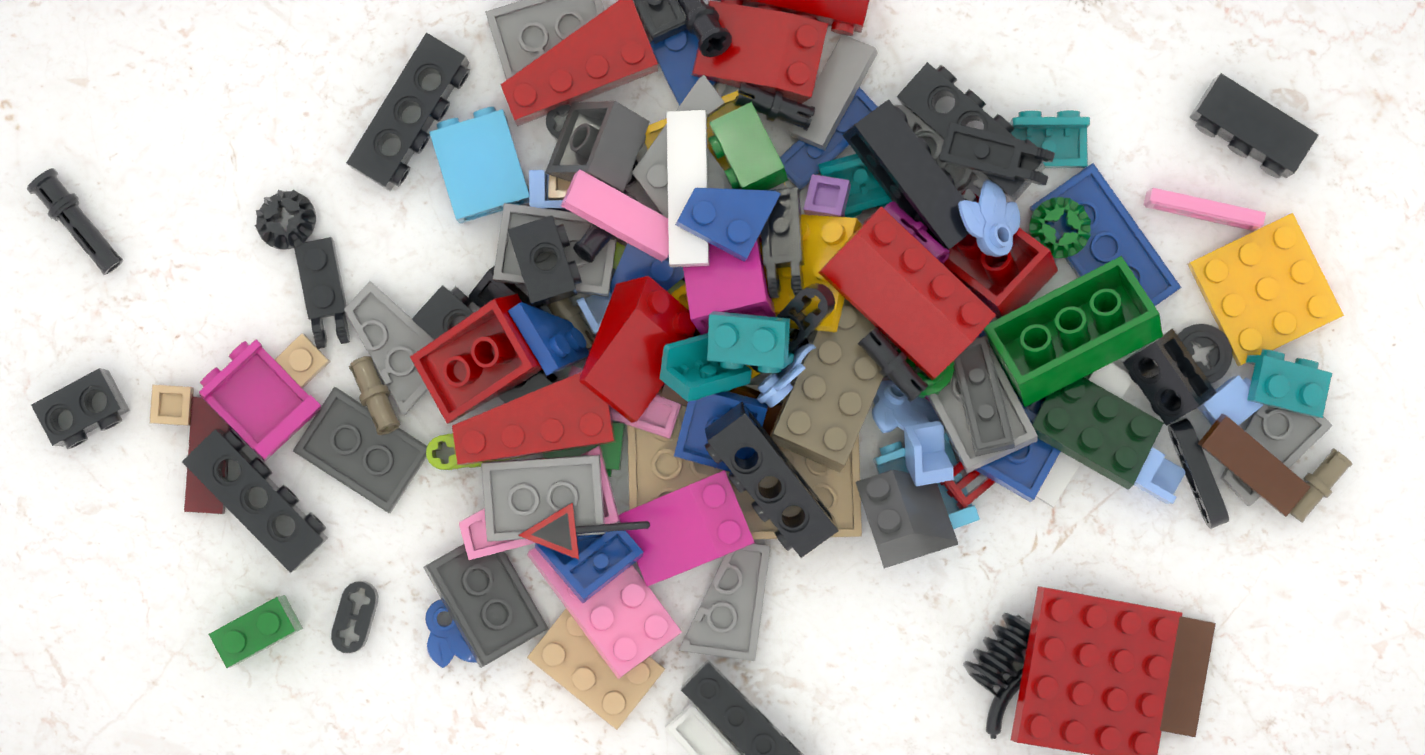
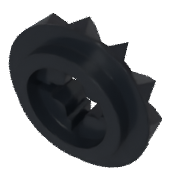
M294 189L292 191L278 190L277 194L271 197H264L263 205L259 210H256L257 220L254 226L261 239L269 246L282 250L292 249L303 244L311 236L316 224V212L309 199ZM282 207L290 215H294V217L288 219L287 231L279 222H275L276 219L281 218Z
M1195 324L1183 329L1177 335L1191 356L1195 354L1191 341L1200 349L1214 346L1210 353L1206 355L1207 365H1204L1201 361L1196 362L1210 383L1218 381L1226 374L1232 361V348L1228 338L1222 331L1212 325Z

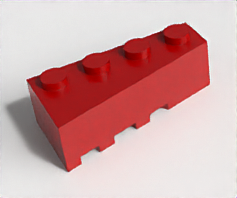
M618 0L500 85L517 126L543 117L550 110L560 106H571L572 103L581 102L657 72L658 63L633 0Z
M579 372L452 425L457 465H469L614 443L616 441L610 405L579 381L582 373Z

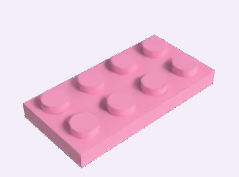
M536 548L528 552V557L618 679L682 633L651 589L646 586L645 581L633 565L585 603H582Z

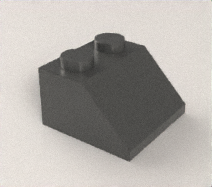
M616 101L572 103L545 173L571 182L575 173L580 169L614 189L623 192L625 186L631 180L632 168L639 150L645 143V133L650 121Z
M890 470L855 482L884 569L958 545L937 483L915 486L909 473Z

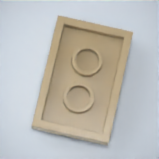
M567 609L563 611L527 657L616 730H618L666 669L650 656L618 679Z

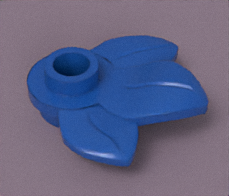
M440 599L432 603L425 617L426 625L431 632L427 642L429 656L441 668L447 666L454 655L466 662L477 663L453 619L447 626L438 623V614L443 611L448 612L443 601Z

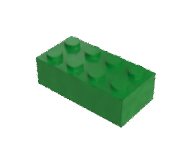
M1122 256L1004 315L984 328L985 336H987L995 356L1024 407L1163 337L1160 313Z

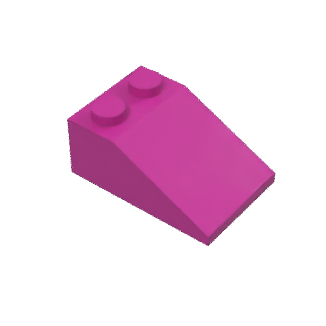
M725 470L619 514L620 523L650 522L648 529L625 530L644 552L643 557L636 562L647 587L755 543Z

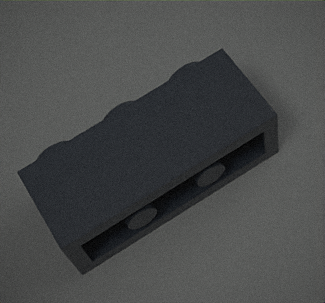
M1222 73L1213 79L1189 117L1197 122L1195 127L1199 131L1210 137L1218 135L1229 142L1228 148L1244 158L1248 156L1253 157L1262 163L1260 168L1264 172L1275 178H1280L1281 176L1288 178L1295 174L1319 136L1313 130Z

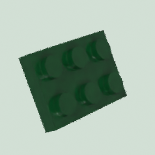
M1083 377L1046 396L1031 424L1038 435V439L1129 490L1134 485L1164 423Z

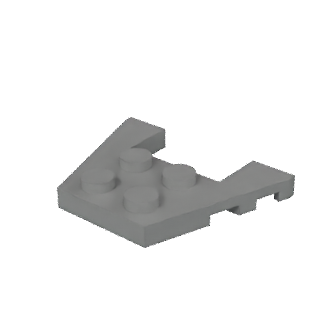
M703 75L698 79L676 111L706 110L707 117L723 107L725 102L706 76ZM667 124L632 171L633 176L660 213L668 218ZM707 148L708 188L732 189L724 170ZM782 183L770 190L783 189L787 187L784 185V183Z

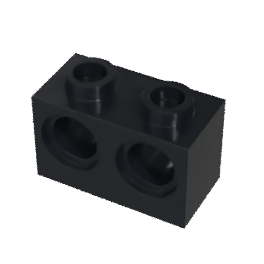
M1173 328L1164 333L1163 337L1142 347L1122 362L1128 370L1131 379L1138 384L1149 400L1153 411L1160 416L1166 426L1198 408L1216 393Z
M101 368L31 404L52 446L63 447L65 445L67 449L74 448L87 441L88 437L86 434L100 427L101 431H105L123 421L120 415L130 411L109 370ZM102 391L107 397V405L103 411L96 412L92 407V399L96 393ZM64 410H69L73 416V423L69 429L63 431L58 424V417Z

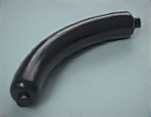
M1023 668L1017 671V677L1011 676L1006 680L1009 685L1008 688L1000 687L996 693L999 699L994 697L986 722V732L990 734V739H996L997 735L1001 733L1006 707L1020 689Z

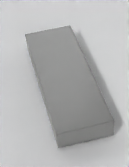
M842 34L814 85L812 98L804 103L805 105L815 107L814 115L809 118L812 119L807 131L792 125L789 130L792 137L825 151L878 54L875 47Z

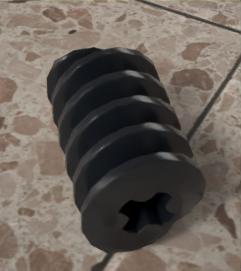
M1009 613L1002 615L1007 628L999 625L993 626L992 630L997 636V640L984 637L983 643L988 651L985 652L979 649L973 651L978 664L969 661L963 663L969 676L998 699L999 697L993 687L998 686L1007 689L1009 685L1003 675L1008 674L1017 677L1018 672L1013 663L1015 661L1024 664L1025 661L1022 651L1024 649L1027 650L1031 624L1018 614L1016 616Z

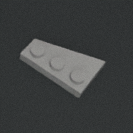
M369 281L345 307L344 311L379 370L385 385L388 386L400 412L405 416L428 391L410 356L434 339L377 286Z
M753 543L724 556L678 651L755 661L770 546Z

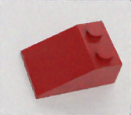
M711 0L708 2V5L714 7L719 14L718 22L721 27L727 29L732 36V43L724 53L715 57L703 56L698 48L691 75L697 77L705 75L708 80L737 88L740 87L742 82H745L748 85L771 93L777 90L784 93L783 97L799 103H804L812 98L828 23L792 13Z
M975 194V196H976V198H977V201H976V202L979 203V198H980V197ZM1020 227L1013 235L1012 249L1004 256L994 257L984 254L977 245L976 237L969 234L949 249V257L943 264L996 314L995 317L997 319L1026 305L1058 272L1051 251Z
M649 276L617 283L579 381L631 423L637 422L665 384L659 379L664 346L694 336L696 327L690 319L689 310Z
M518 294L493 299L410 356L447 424L512 389L542 370L541 365L508 310L522 302Z

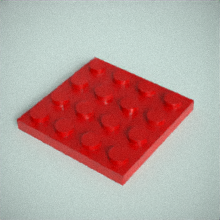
M1038 586L1010 740L1016 743L1090 755H1158L1162 733L1160 726L1179 618L1180 616L1182 617L1183 613Z

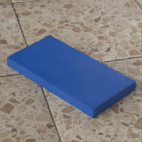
M1094 163L1029 207L1034 212L1041 203L1053 197L1071 198L1073 201L1084 206L1088 217L1091 219V236L1080 252L1065 258L1078 278L1122 256L1154 306L1182 288ZM1065 212L1057 222H1045V224L1050 225L1051 228L1056 230L1055 243L1058 242V239L1064 233H1076L1075 230H1071V227L1066 225Z

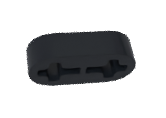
M366 581L351 583L342 593L331 631L332 644L342 653L359 651L368 640L378 604V593L375 587ZM360 588L365 589V596L370 598V603L363 604L360 607L359 614L356 615L353 614L356 602L350 599L351 593L359 592ZM351 619L357 620L354 633L360 635L359 641H353L349 646L344 645L345 638L340 636V631L349 628Z

